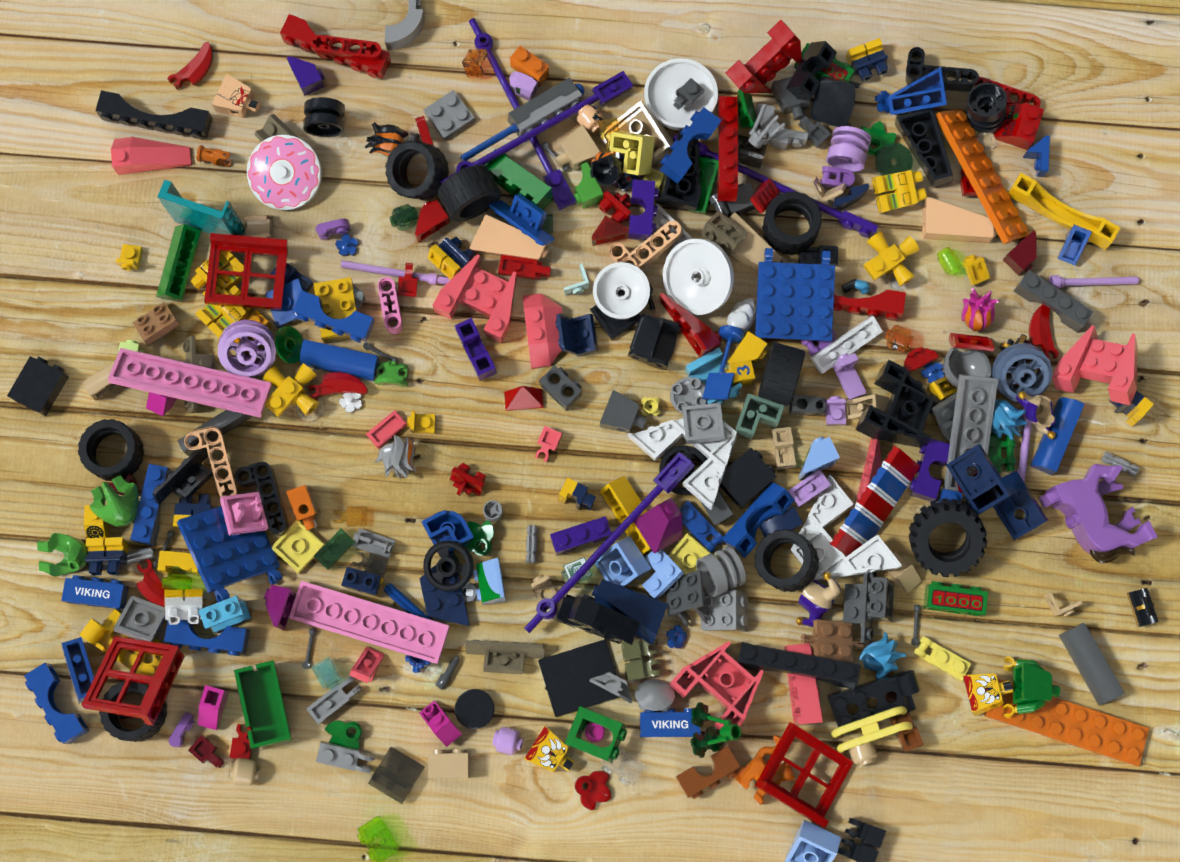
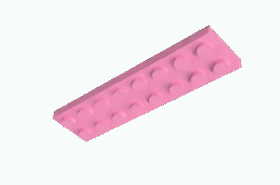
M120 348L108 377V382L260 418L272 387L271 382Z
M304 581L300 582L289 619L439 664L450 628L446 624Z

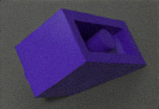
M291 56L287 57L304 96L324 87L322 80L325 78L321 69L317 70L313 63Z

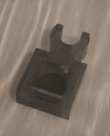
M356 552L357 556L362 557V561L359 563L353 562L354 566H366L365 572L384 578L390 559L370 553L369 558H367L362 552Z

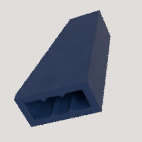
M604 579L601 580L599 586L595 585L591 595L595 597L594 602L640 622L636 635L653 645L668 604Z

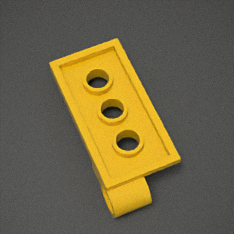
M114 609L103 624L91 618L79 635L107 653L115 633L114 626L121 613ZM123 635L124 638L134 639L129 636ZM156 637L153 640L155 643L164 644ZM121 649L117 661L131 670L139 652ZM145 653L135 674L154 676L163 656L153 654L154 660L147 664L144 660L147 654Z

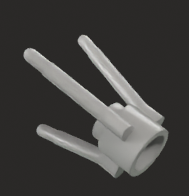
M763 104L755 124L749 132L751 136L748 141L759 149L763 144L766 145L786 125L782 123L772 133L767 135V132L779 118V115H776L764 130H757L767 106L766 104Z

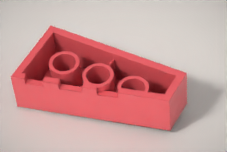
M810 643L786 645L784 647L785 651L814 656V649L810 647ZM787 673L793 723L799 726L823 722L822 709L819 703L820 692L816 679Z

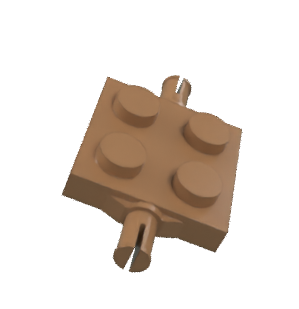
M817 619L813 621L812 635H801L802 643H812L814 656L852 663L853 648H864L860 641L853 640L852 623Z

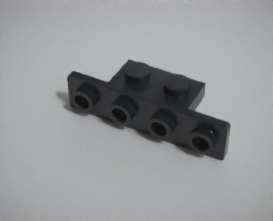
M206 447L195 450L188 458L182 461L175 471L168 475L163 483L154 489L152 494L155 503L161 504L172 492L187 502L213 476L212 471L201 464L208 457Z

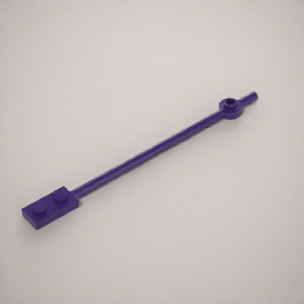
M475 18L470 19L469 23L476 35L474 40L476 50L486 54L513 109L518 108L520 104L491 50L493 47L492 37L487 33H482ZM536 136L529 139L547 173L546 176H543L545 184L552 188V198L559 211L575 204L576 200L560 169L553 170Z
M622 71L592 89L594 95L473 163L469 161L460 162L455 173L469 166L485 165L574 115L582 107L591 105L598 100L601 105L608 103L631 90L633 84L625 72ZM450 175V176L446 177L445 179L441 180V181H440V184H442L443 182H445L446 179H448V178L451 177L452 175Z
M674 135L673 142H675L678 135ZM698 142L699 157L718 160L717 153L710 151L706 145ZM738 164V172L761 183L769 179ZM772 180L782 193L795 191ZM814 200L818 204L820 211L839 219L838 223L842 224L844 228L853 229L863 237L871 238L878 228L877 225L846 210L842 213Z
M679 452L654 478L653 481L657 486L551 599H542L537 604V614L524 627L527 632L530 633L542 619L548 620L556 615L558 610L556 604L663 490L668 494L695 466L693 462Z

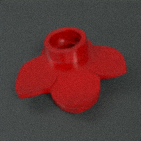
M593 771L589 776H580L575 781V790L580 795L581 804L585 808L594 810L596 802H607L612 798L609 788L605 785L609 779V774L606 772ZM587 782L588 788L584 790L582 785Z

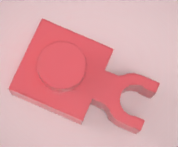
M544 426L537 442L542 447L537 451L535 457L539 458L540 453L544 452L546 455L544 461L547 462L550 456V449L556 451L563 433Z

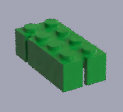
M274 660L256 664L258 671H255L253 666L234 670L245 724L247 728L253 729V731H247L252 750L293 740Z

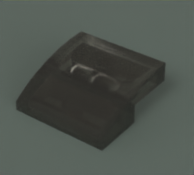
M390 747L368 784L403 804L425 766L395 748Z

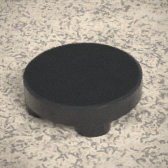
M467 690L458 697L455 703L456 718L466 728H483L490 723L494 716V702L482 690Z

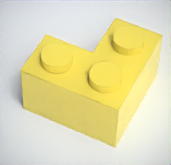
M625 131L611 132L609 151L625 154L624 173L649 175L651 174L655 137Z

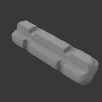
M1105 452L1101 458L1102 462L1110 463L1111 466H1122L1121 471H1128L1127 473L1132 476L1137 475L1140 469L1138 465L1130 464L1129 461L1113 456L1109 452Z
M536 525L527 526V563H536V534L538 529Z

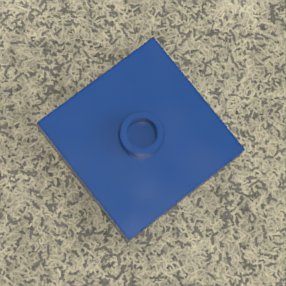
M299 278L284 285L282 310L271 309L277 328L298 320L293 309L301 290L305 291ZM274 289L265 293L267 298L273 299Z

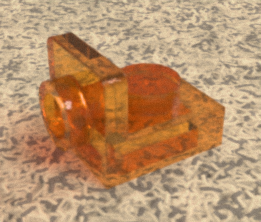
M469 49L462 61L467 77L484 76L482 64L488 56L486 49Z

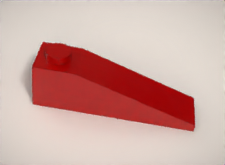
M664 293L659 295L660 303L672 320L681 325L680 331L699 358L718 347L720 348L722 340L716 331L713 332L710 327Z

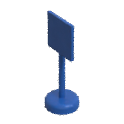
M731 325L720 327L718 334L724 341H727L719 373L708 374L702 399H729L735 373H724L731 344L740 343L745 337V332L742 329Z

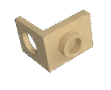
M817 176L813 178L811 183L821 203L829 199L833 201L840 197V194L844 193L846 189V184L843 183L825 192Z
M540 575L533 579L531 587L539 602L542 600L541 591L543 589L551 590L552 597L557 593L548 575L545 577Z
M1052 592L1044 595L1053 616L1062 613L1064 616L1075 612V607L1083 604L1080 600L1060 609Z

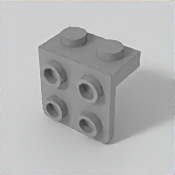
M727 590L725 593L715 597L710 596L706 591L703 592L704 608L708 613L705 615L708 620H701V629L703 631H747V592Z

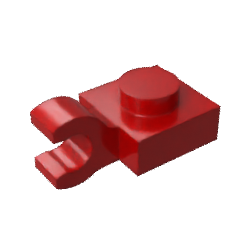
M406 263L405 276H399L398 296L416 297L418 277H412L413 263Z

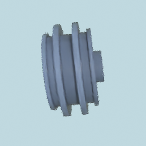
M1018 343L1005 348L998 354L993 363L992 377L998 379L997 389L1004 397L1018 402L1016 395L1021 391L1030 396L1043 394L1051 383L1053 370L1050 360L1040 348L1031 344ZM1026 359H1032V362L1028 364ZM1018 361L1017 365H1012L1014 362ZM1008 372L1011 373L1010 378H1006Z

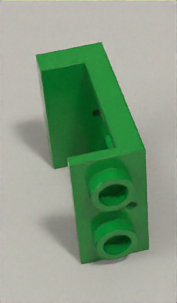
M579 706L564 744L613 763V760L618 758L621 741H624L626 738L627 726ZM588 721L611 730L613 740L609 746L604 748L581 740Z

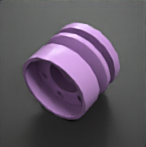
M836 127L832 133L831 146L828 149L826 162L832 167L847 169L851 172L862 171L865 167L866 152L869 151L871 136L869 133L856 127Z

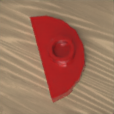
M919 347L913 349L907 355L904 361V368L911 374L940 356L934 350Z

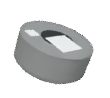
M467 583L462 587L465 603L473 602L477 597L476 587L471 583Z

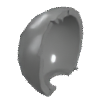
M950 348L944 358V373L947 380L956 388L958 387L959 375L991 376V365L983 351L970 350L960 352L958 351L959 348Z

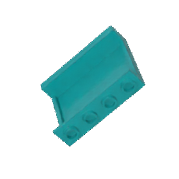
M164 179L157 197L176 223L187 224L208 234L218 233L244 236V225L229 201H226L222 211L182 198L173 183Z

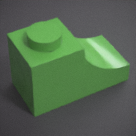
M588 162L581 164L582 180L578 186H575V194H573L576 203L581 204L583 209L603 199V192L595 178H591V168Z

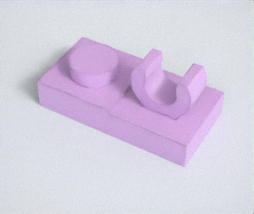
M819 469L788 490V492L794 498L797 506L800 507L830 487L831 484Z

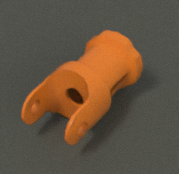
M203 145L198 147L196 157L198 162L207 161L213 165L226 167L232 164L228 152L217 148L214 150L208 149Z

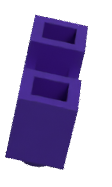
M633 179L631 204H639L643 206L645 211L638 216L630 215L628 239L647 240L656 231V223H652L653 217L657 216V206L654 205V199H658L659 188H655V181Z
M472 318L454 325L479 381L497 374L496 367L483 345Z
M930 439L920 448L921 459L920 461L917 460L916 463L921 467L917 471L915 479L913 478L910 482V496L929 502L936 500L941 481L931 477L929 466L932 464L944 466L947 463L950 444Z
M604 516L552 533L550 538L557 556L573 551L584 544H594L606 540L612 533L607 518Z

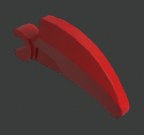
M203 43L197 55L178 73L168 76L167 79L170 83L177 80L173 84L176 89L181 88L182 84L186 81L191 82L194 86L207 74L213 58L210 43Z
M1042 304L1031 317L1029 340L1034 346L1041 347L1048 359V353H1051L1053 359L1059 357V353L1054 347L1049 323L1050 308Z
M342 372L322 374L323 381L320 385L312 384L308 386L309 391H316L315 394L309 395V397L315 400L321 396L331 394L357 393L365 395L368 393L367 387L361 380L353 375Z
M146 559L148 563L146 569H142L139 564L137 565V569L143 573L144 578L136 583V586L148 601L165 607L164 590H167V588L153 570L152 562Z

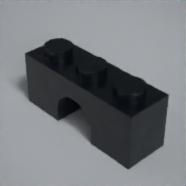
M826 41L811 42L786 89L797 99L812 98L820 84L815 75L821 69L829 68L837 52Z

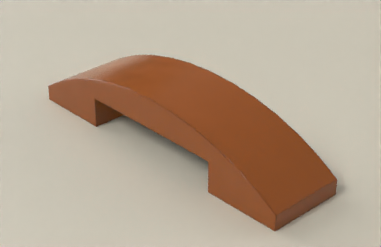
M891 671L883 677L895 674V672ZM888 692L885 695V699L889 702L894 701L896 693ZM910 713L889 719L891 725L907 721L913 725L911 730L895 733L905 752L924 745L917 726H914Z

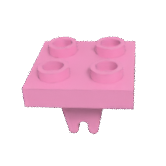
M259 492L221 497L220 502L229 536L266 531L268 529Z

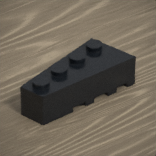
M933 107L896 117V128L932 187L951 183L953 173Z

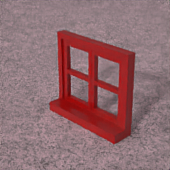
M210 233L211 248L204 303L282 310L289 248L287 239ZM220 252L245 253L243 272L218 270ZM252 255L277 256L276 274L251 273ZM218 275L243 277L241 296L216 294ZM250 277L275 279L273 299L248 297Z
M114 636L81 705L85 709L142 718L146 725L154 726L185 656L179 646ZM121 649L139 652L130 673L112 670ZM145 653L163 656L154 676L135 674ZM108 678L126 680L116 702L98 699ZM131 682L149 684L140 706L122 703Z
M789 722L758 778L755 787L815 824L826 828L829 821L824 817L854 762L794 723ZM795 737L813 748L803 768L784 757ZM820 754L839 765L829 784L810 773ZM782 761L801 772L790 792L772 781ZM808 777L826 788L816 808L797 797Z

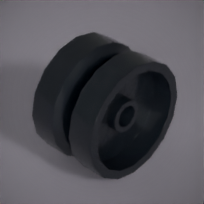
M317 97L308 99L304 103V115L306 117L303 120V130L306 133L328 138L344 133L343 118L345 117V105L341 101Z

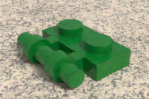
M991 433L988 448L989 459L998 473L1002 471L1001 465H1007L1008 473L1014 472L1016 458H1014L1016 441L1014 439L1011 440L1008 435H1006V441H1001V438ZM1001 448L1007 449V458H1001Z

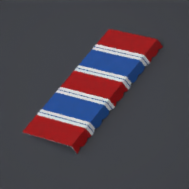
M894 445L893 450L889 452L887 459L883 461L882 467L877 470V475L872 478L871 483L866 487V491L862 493L860 500L856 502L855 508L851 510L850 516L845 519L844 524L839 529V533L834 536V540L830 542V545L848 556L876 536L921 466Z

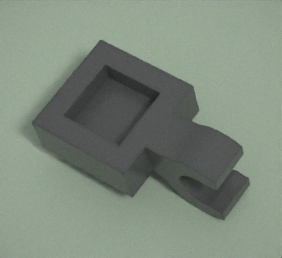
M690 78L678 90L680 95L674 100L673 106L679 110L686 102L692 105L705 90Z
M804 116L798 124L803 130L807 131V139L816 148L831 135L819 121L813 124L807 116Z

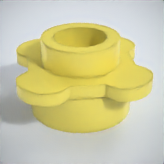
M657 397L642 398L641 404L643 409L641 414L643 416L648 414L658 416L660 414L658 409L660 400Z

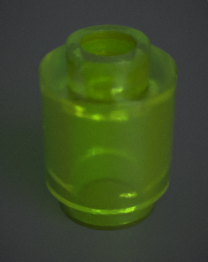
M946 247L937 253V260L947 275L951 274L954 276L962 270L963 264L953 249L951 250L950 247Z
M167 573V577H163L162 589H183V594H185V589H191L192 577Z

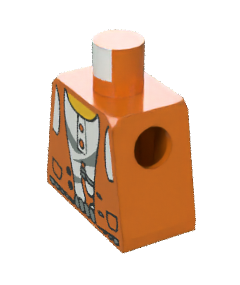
M302 485L286 491L297 521L303 520L306 530L317 527L314 516L318 515V511L309 485ZM304 505L308 507V512L305 514L302 511Z

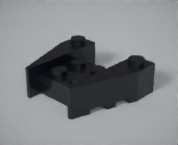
M888 360L879 370L874 383L892 393L887 408L883 412L870 405L861 414L855 430L873 439L921 448L931 439V436L922 432L929 413L934 415L932 408L942 401L934 394L931 395L923 388L924 385L919 380L916 381L912 378L906 368Z
M566 594L556 604L558 610L551 619L574 628H580L587 633L595 634L619 644V641L630 645L633 644L640 622L594 602V597L585 594L583 597H574Z

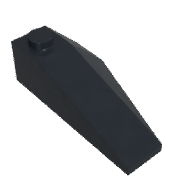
M681 128L677 136V139L679 141L682 138V135L680 133L683 129ZM698 139L691 140L687 146V153L692 165L678 183L664 175L656 203L672 209H697L701 195Z

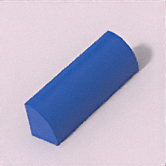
M303 339L300 352V365L304 363L306 366L314 369L347 373L356 378L373 382L380 361L377 355Z
M1058 398L1053 410V416L1056 418L1055 424L1049 427L1050 431H1053L1056 436L1054 439H1049L1046 434H1043L1031 462V467L1049 475L1057 472L1085 403L1071 398Z

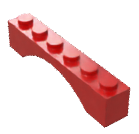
M289 14L280 31L284 43L290 46L296 45L305 52H314L311 48L310 40L316 34L311 30L306 20ZM319 41V43L316 44L317 47L322 45L321 41ZM332 46L333 50L341 49L340 47ZM373 48V50L370 52L371 54H374V52H377L376 48ZM350 49V51L357 53L360 49ZM382 50L381 58L377 61L317 54L323 59H332L339 65L345 64L354 71H363L372 78L378 77L383 79L391 62L390 53Z
M719 96L717 117L721 119V122L718 125L717 201L736 202L738 193V97Z
M886 290L878 295L859 299L834 294L833 311L845 310L855 315L864 313L869 317L874 316V318L882 316L886 317L887 320L896 321L903 315L906 293Z

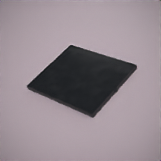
M606 639L538 660L546 685L545 690L548 692L555 717L577 711L579 706L586 708L618 698L616 695L589 682L591 678L604 675L607 672L616 675V667L613 665Z

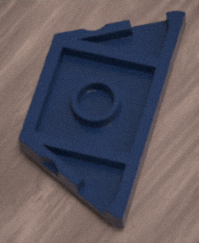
M454 552L449 553L450 555L455 556ZM446 561L445 568L451 571L452 564ZM437 564L431 568L432 573L438 572ZM456 573L449 577H444L443 583L455 584L460 581L459 573ZM425 574L419 578L427 617L470 626L462 588L450 592L441 591L430 584Z

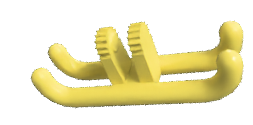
M903 706L891 708L834 729L831 732L833 738H838L842 734L861 728L863 733L861 737L838 745L837 751L842 754L844 751L903 730H911L913 725L908 721L881 729L879 721L900 714L905 715L907 709Z

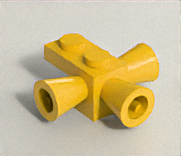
M882 231L873 235L866 242L879 253L863 265L873 281L884 274L887 276L893 272L899 286L902 287L915 277L903 265L905 257L919 252V247L911 236H908L898 247L895 244L889 247Z
M304 363L294 379L290 376L285 378L276 366L271 367L264 375L263 381L271 382L277 389L267 399L265 407L279 418L290 405L294 407L297 404L302 412L309 416L317 408L319 401L307 396L303 386L317 375Z

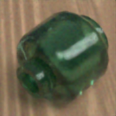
M409 204L394 208L392 216L389 217L391 225L399 231L415 227L419 218L415 207H411Z

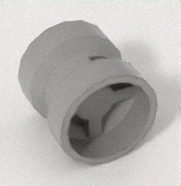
M491 500L483 506V513L490 522H497L503 516V509L499 502Z

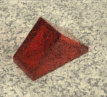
M605 215L591 237L592 246L629 238V230Z

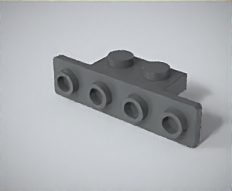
M877 572L865 573L863 584H845L843 622L861 624L860 642L866 645L871 644L874 638V630L872 629L874 619L869 617L866 609L867 602H870L868 583L871 582L872 577H877Z

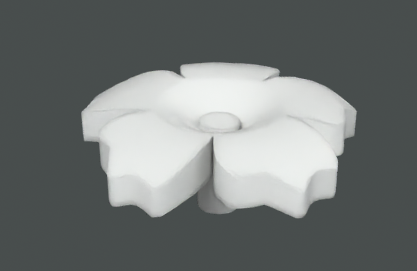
M344 393L342 395L343 398L339 399V404L345 408L346 412L351 413L355 411V408L360 409L362 407V401L359 400L361 394Z

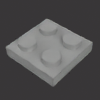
M454 90L423 110L444 140H447L475 121L474 116Z
M721 403L682 407L686 444L725 440Z
M131 595L114 626V631L137 640L153 642L165 620V607Z

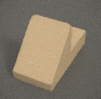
M894 552V556L901 563L902 567L885 571L908 594L922 580L912 564L908 565Z

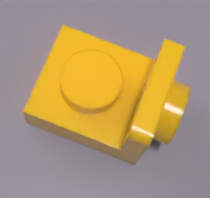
M123 244L120 258H116V263L125 271L139 270L143 248L141 246Z
M973 254L965 257V260L960 262L961 267L966 269L971 285H976L990 278L984 257Z
M411 411V416L407 417V428H410L412 434H435L436 415Z

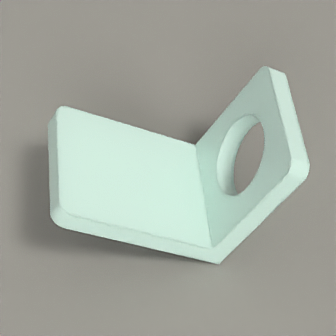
M582 263L579 264V269L583 282L565 287V295L572 293L577 295L584 292V289L589 288V281Z

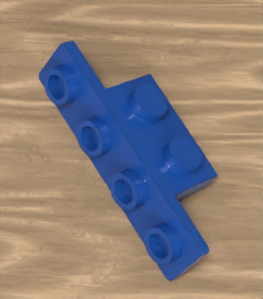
M515 195L511 206L502 200L489 204V208L497 215L502 216L509 224L520 229L523 234L531 237L537 244L544 246L554 242V238L542 230L547 213L523 195Z

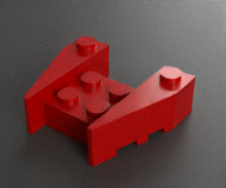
M782 20L777 22L767 32L772 39L746 64L738 60L725 72L742 92L772 93L773 91L766 83L772 81L778 71L787 67L791 59L798 64L801 62V41Z

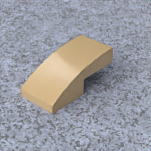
M791 427L772 429L776 469L796 468Z

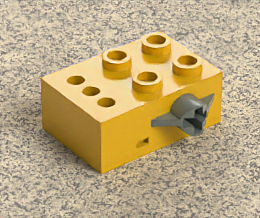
M351 277L313 283L315 295L322 300L323 312L333 319H343L350 316L354 311L358 312L365 301L363 292L354 285ZM320 328L321 338L324 343L350 339L349 335L343 334V336L333 333L331 328Z

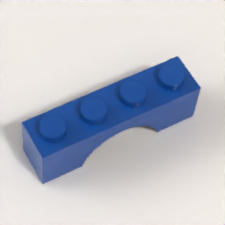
M704 107L700 112L695 111L690 118L692 121L691 125L684 127L680 133L682 135L680 141L678 139L675 140L670 147L673 150L671 154H666L660 162L663 164L660 171L676 183L683 178L692 165L687 153L688 143L694 139L708 140L721 122L720 118Z
M301 290L293 309L298 320L303 322L310 320L315 322L314 325L321 329H325V327L331 328L333 333L343 336V334L349 335L351 340L361 343V340L367 342L375 323L373 317L354 311L346 318L333 319L323 312L320 297Z
M148 465L130 540L136 543L150 546L156 545L160 528L159 511L161 504L155 503L152 493L173 472L168 467Z
M771 482L722 540L728 547L735 550L738 555L745 558L757 545L755 536L759 526L769 517L783 515L795 501L785 488Z
M180 620V623L177 625H170L167 622L164 642L179 646L180 649L182 645L189 646V650L201 651V648H207L210 653L220 654L222 650L228 651V655L240 656V653L246 654L250 630L226 626L219 636L212 639H202L196 634L193 624L188 623L187 620Z
M43 663L24 675L27 680L25 682L27 688L34 692L36 704L39 708H43L46 713L44 715L45 720L50 726L54 727L56 731L54 735L60 743L70 744L89 732L80 714H65L57 708L54 701V692L61 680L51 664Z

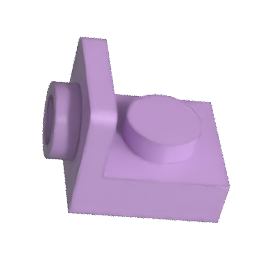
M833 396L827 399L826 426L846 425V399H841L840 396Z

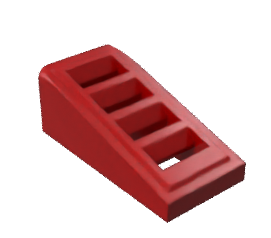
M769 178L758 185L750 201L759 213H763L771 201L779 195L780 190Z

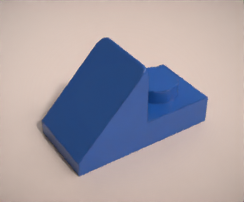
M1050 136L1042 138L1027 150L1023 158L1035 159L1034 170H1036V177H1044L1049 171Z
M1074 224L1065 236L1066 240L1058 255V259L1076 265L1092 231Z

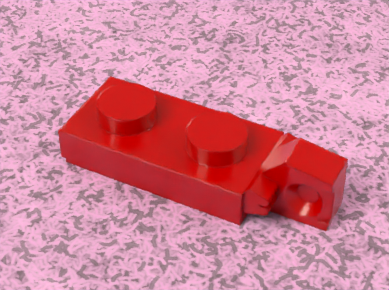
M501 255L498 275L511 276L514 271L518 278L535 280L540 279V276L550 277L551 267L542 266L543 263L535 259Z

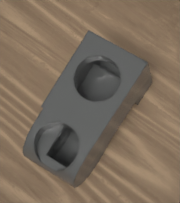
M794 394L789 405V415L825 416L826 399Z

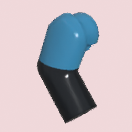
M853 279L841 285L842 291L845 294L854 289L860 290L862 294L870 292V284L864 280Z

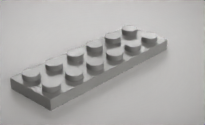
M959 375L947 464L978 444L982 446L988 455L998 385L997 378ZM970 466L969 472L971 473L975 471L977 468L974 466ZM946 467L944 489L959 492L956 480Z

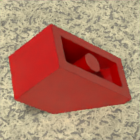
M437 199L426 202L423 208L420 209L415 231L418 243L450 223L448 215Z

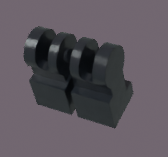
M849 818L848 823L856 826L857 831L854 832L846 828L845 833L854 839L855 837L862 839L859 845L854 843L852 839L842 838L841 842L849 845L850 850L838 848L837 853L856 862H875L879 851L873 849V846L876 848L881 847L886 831Z

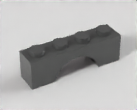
M1030 270L1022 277L1013 291L1029 302H1038L1049 307L1060 317L1061 323L1075 332L1080 331L1094 312Z

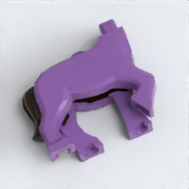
M1094 464L1089 467L1083 479L1071 480L1048 489L1045 492L1046 494L1038 499L1043 509L1052 505L1053 509L1060 510L1066 517L1065 523L1067 527L1072 530L1083 550L1091 554L1094 560L1104 564L1115 560L1123 554L1135 555V547L1158 537L1150 521L1141 524L1139 518L1135 520L1132 514L1135 512L1133 506L1123 513V517L1118 524H1109L1106 505L1101 496L1123 489L1122 484H1117L1115 481L1123 467L1119 465L1106 466ZM1141 524L1134 534L1128 533L1131 528Z

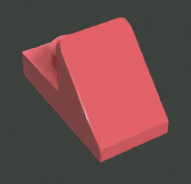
M366 647L351 669L350 676L365 683L372 682L384 654Z

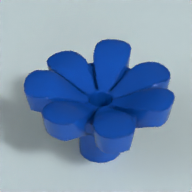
M410 655L405 656V661L413 666L412 671L414 673H419L420 669L424 668V665L430 664L429 661Z

